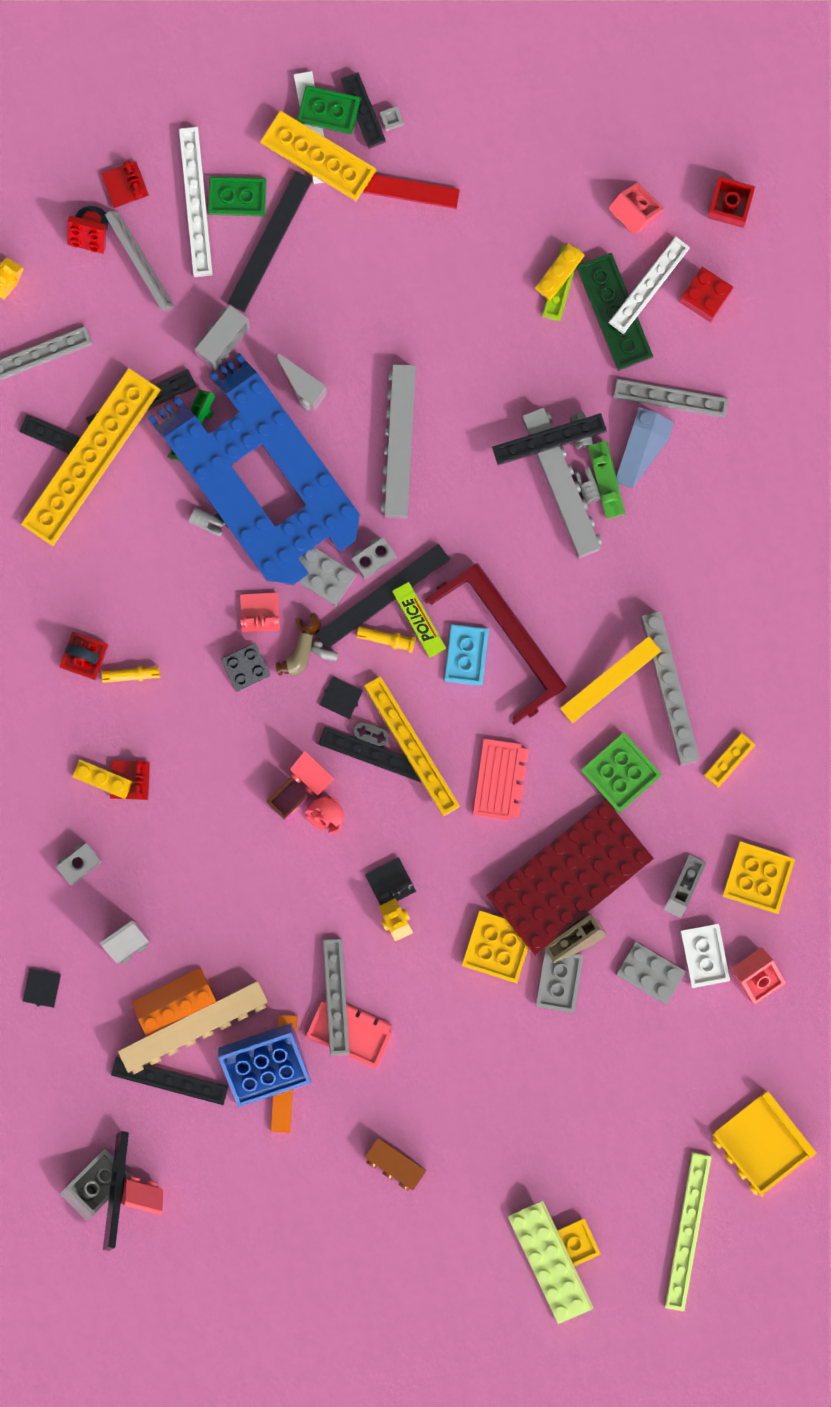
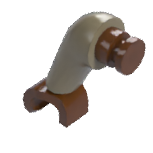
M314 612L309 616L311 619L310 624L305 627L302 619L295 618L296 626L302 633L299 634L294 652L287 656V659L282 661V663L276 662V671L279 676L283 675V673L290 674L291 677L297 676L306 668L311 652L312 635H315L321 626L320 619Z

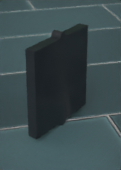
M332 677L328 688L324 690L325 694L320 706L350 719L355 707H358V701L363 690Z
M30 968L23 1002L36 1004L37 1007L42 1005L54 1008L61 974Z

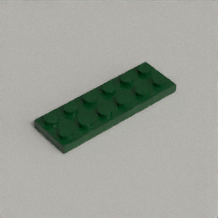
M612 252L577 265L576 269L617 371L652 359L653 354L638 316L624 334L609 324V321L629 297Z

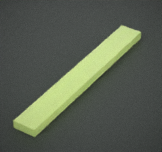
M693 1152L691 1154L665 1308L679 1311L685 1310L712 1157L709 1155Z

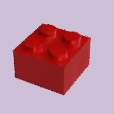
M719 177L707 218L744 228L756 186Z
M702 266L681 296L680 303L711 323L734 287Z

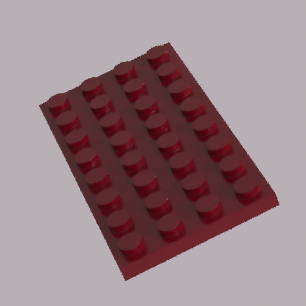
M605 799L486 896L535 956L654 858Z

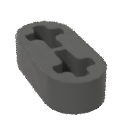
M363 722L358 723L354 728V734L357 739L379 747H383L389 742V735L384 729ZM363 726H365L366 731L370 732L371 734H363V736H359L360 733L357 731V729H361ZM380 733H383L386 740L381 741V743L377 742V738L372 737L373 734L380 735Z

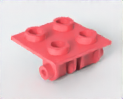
M278 593L240 594L242 633L280 631Z

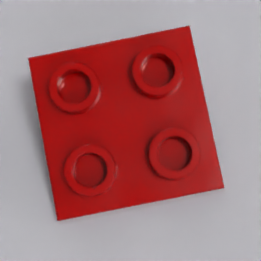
M127 160L123 162V166L101 173L113 208L149 196L137 161L131 162Z
M111 760V773L133 781L126 799L148 800L150 762L142 760ZM110 793V799H123Z

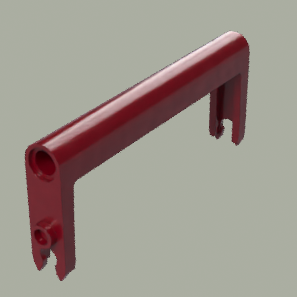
M477 563L449 583L445 581L437 587L438 591L425 599L426 604L430 602L433 605L466 582L475 590L546 689L543 695L513 716L514 721L512 724L515 725L527 716L531 718L539 712V707L558 695L567 686Z

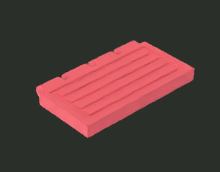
M489 739L483 740L473 815L510 821L511 817L519 818L521 804L514 803V800L522 801L524 785L516 784V782H524L526 766L519 765V762L527 763L529 749L521 748L522 744Z
M321 1001L306 1037L329 1047L327 1003ZM346 1004L349 1055L347 1056L377 1068L392 1035L389 1032L392 1024L379 1019L377 1025H373L376 1017L361 1011L358 1018L356 1017L358 1009Z

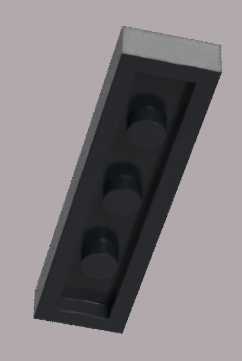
M359 72L341 78L346 94L361 97L356 119L368 149L386 143Z

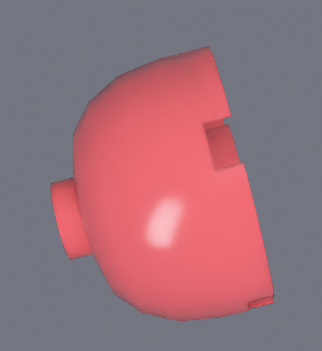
M332 797L317 798L305 811V814H308L307 820L321 831L324 827L329 830L328 833L336 834L344 821L343 809L339 805V801Z

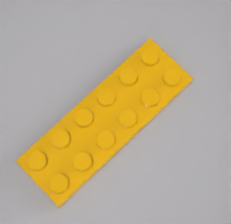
M282 111L278 113L260 141L263 146L357 202L376 172V168Z

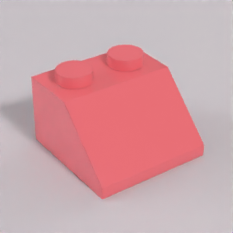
M637 182L620 193L608 209L614 217L626 226L627 230L635 235L643 230L664 208Z
M305 751L290 769L292 772L291 777L298 784L302 781L307 786L305 790L312 797L315 794L319 797L334 781V778Z
M763 947L731 968L736 980L754 1005L786 984L774 960Z
M129 1175V1178H124L121 1204L161 1215L163 1209V1189L158 1187L159 1183L149 1180L147 1183L140 1182V1178Z

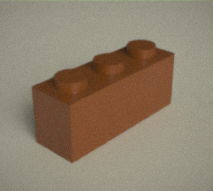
M379 1137L365 1156L368 1159L367 1164L375 1169L378 1166L384 1170L382 1174L390 1180L394 1177L400 1181L398 1185L406 1191L409 1189L414 1190L426 1172L420 1165Z

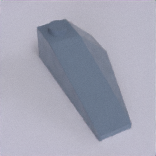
M639 407L616 476L618 484L630 488L636 485L646 469L668 442L674 422L656 412Z

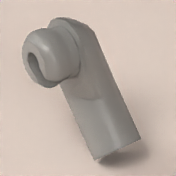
M313 642L311 651L322 659L337 660V652L322 649V642Z

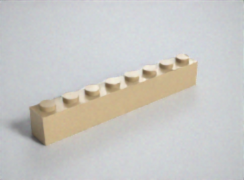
M257 981L118 1051L127 1072L132 1071L133 1074H136L144 1069L143 1065L149 1062L151 1065H154L161 1061V1056L165 1054L171 1056L179 1052V1047L185 1045L187 1048L197 1043L195 1039L201 1036L205 1039L214 1034L213 1030L219 1027L223 1030L231 1026V1021L237 1019L239 1022L249 1017V1012L255 1010L257 1013L265 1009V1004L268 1001Z

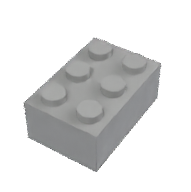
M231 305L220 312L219 320L216 323L213 322L207 329L208 334L204 339L201 337L195 344L197 357L214 371L219 368L250 328L248 318Z

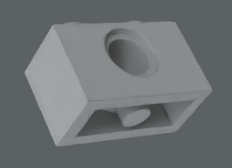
M88 843L77 845L73 849L74 853L69 857L67 855L62 857L58 861L59 865L56 866L71 886L102 863ZM76 858L83 860V865L80 868H75L73 865V861Z

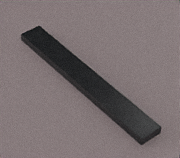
M295 171L227 303L229 306L231 305L245 313L313 181L311 178Z
M437 544L317 632V637L328 650L396 600L392 593L393 590L408 582L414 587L448 562L450 558L442 547Z

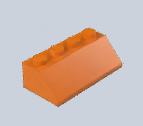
M200 967L131 1003L147 1037L217 1002V999Z

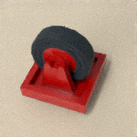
M87 206L80 209L75 217L69 216L67 221V245L104 254L106 249V230L108 229L106 212L96 206Z
M72 632L59 668L96 681L109 645Z

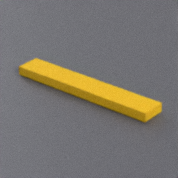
M650 636L647 637L560 709L571 723H574L662 650Z

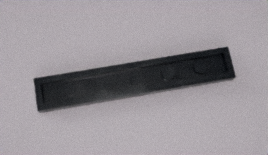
M184 370L155 384L161 391L148 410L197 387L189 370ZM98 412L86 417L89 425Z
M599 413L492 446L497 466L605 433L607 429L602 414Z
M324 728L318 745L422 783L406 756L336 730Z
M120 1057L115 1059L111 1076L220 1105L225 1103L229 1086L146 1064L143 1065L144 1069L136 1074H133L132 1071L128 1073Z
M126 1131L116 1134L103 1250L110 1251L116 1247L129 1133Z

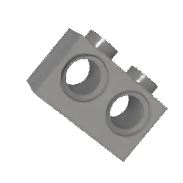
M384 537L381 539L375 538L369 543L370 546L365 550L361 548L353 554L352 562L365 580L396 559L395 553ZM383 547L386 549V554L378 556L375 553L376 549ZM368 558L371 561L370 565L367 567L361 566V559Z

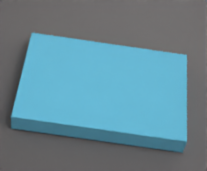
M451 624L444 682L482 686L489 633L488 628Z

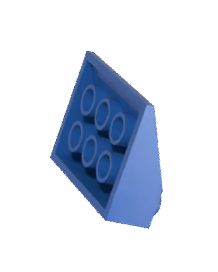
M292 1023L218 1047V1059L238 1107L311 1083Z

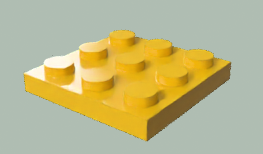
M740 841L722 897L778 914L795 859Z
M479 910L462 966L517 984L528 947L504 918Z

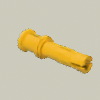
M359 626L357 638L390 645L395 650L397 648L407 650L411 654L416 640L414 636L410 638L402 636L400 633L393 635Z

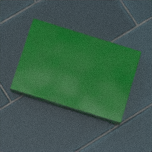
M306 85L297 121L305 125L352 135L361 97Z
M210 177L208 214L265 217L266 178Z

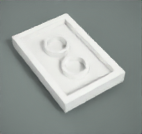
M719 924L680 931L691 988L730 981Z

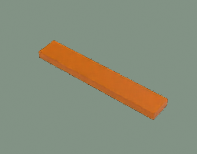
M278 1015V1027L292 1023L297 1036L298 1016ZM293 1089L273 1096L271 1132H291Z

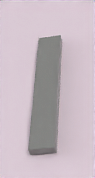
M116 211L107 212L105 214L107 220L161 310L170 311L174 308L173 302L121 215Z
M86 326L1 358L0 381L92 345Z
M616 379L613 395L614 399L722 418L726 417L729 398L622 379Z
M342 938L324 939L323 956L330 1056L349 1055Z

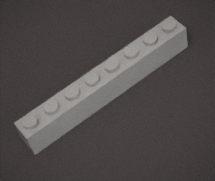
M393 365V370H389L388 381L392 382V389H388L387 400H391V407H387L386 419H390V426H386L385 437L389 438V445H385L384 456H388V463H384L383 475H387V481L383 482L382 494H386V500L382 501L381 512L385 513V518L408 519L416 366Z
M544 408L522 416V421L528 435L552 428L550 424L553 422L549 411L545 412ZM557 447L536 454L578 559L600 551V545H602L599 534L595 535L593 518L591 516L588 517L586 513L588 506L585 499L581 500L579 492H581L578 482L573 481L571 475L574 472L571 465H567L565 461L567 455L564 447Z
M661 611L641 617L645 637L650 636L662 650L651 660L679 766L698 762L700 758Z

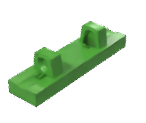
M605 440L589 445L588 449L602 497L606 519L625 515L626 511L608 442ZM606 463V465L598 467V464Z

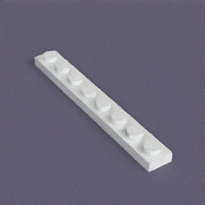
M198 127L179 129L193 275L194 277L212 276Z

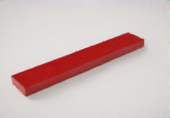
M374 174L362 193L457 209L460 189Z

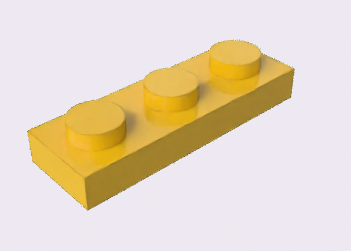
M568 244L534 289L551 301L585 255L571 244Z
M80 759L72 776L123 799H126L133 782Z

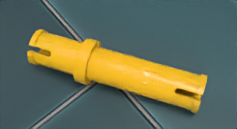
M138 666V668L102 671V682L143 681L144 679L160 678V667L143 668Z

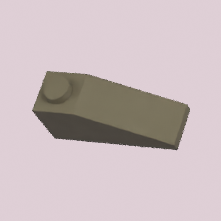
M590 914L554 939L545 947V950L553 963L595 945L608 935L600 922Z

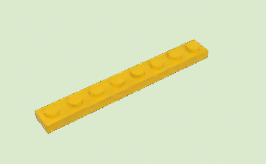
M381 676L364 685L366 692L441 815L444 817L458 809L460 805Z

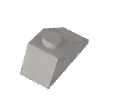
M689 854L663 910L679 918L682 917L702 875L706 862Z

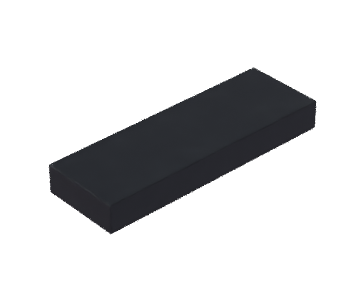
M30 415L26 416L19 431L26 436L68 454L71 453L80 439L79 436Z

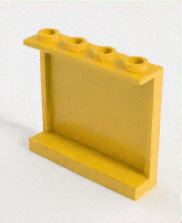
M765 1091L712 1133L714 1137L712 1139L713 1143L718 1149L721 1147L726 1152L724 1157L730 1164L734 1163L738 1167L736 1172L743 1180L746 1178L749 1181L750 1185L748 1187L755 1196L759 1194L763 1197L764 1193L808 1158H812L817 1154L768 1091Z

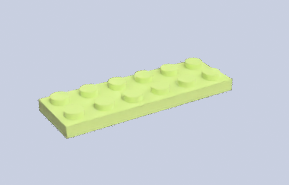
M543 1200L509 1215V1221L558 1324L592 1310L594 1307Z

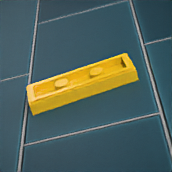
M741 732L703 776L719 788L756 744Z

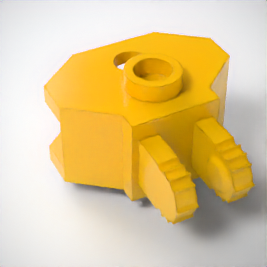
M8 257L0 262V298L2 300L16 287L24 270L22 266Z
M396 898L378 907L384 918L381 922L386 931L390 930L395 942L413 933L407 922L410 917L405 909L401 910Z

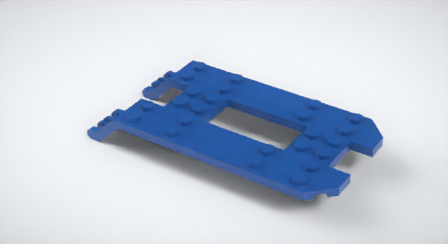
M239 353L235 356V359L242 366L240 369L236 370L231 361L226 362V365L233 374H230L224 365H221L219 368L226 376L223 381L219 379L215 371L209 374L214 384L228 397L239 412L237 415L208 434L196 416L177 396L173 399V402L180 411L174 413L171 406L165 404L164 407L170 414V418L160 408L157 412L165 420L164 422L159 424L152 414L147 419L170 446L265 580L295 585L309 575L298 558L328 537L339 552L346 549L356 541L360 514L258 372ZM260 445L265 448L306 505L276 527L232 467L233 464Z

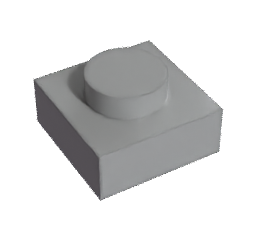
M398 106L380 112L386 132L404 125Z

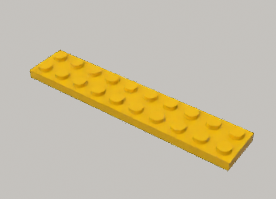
M128 368L21 525L51 546H54L161 390Z

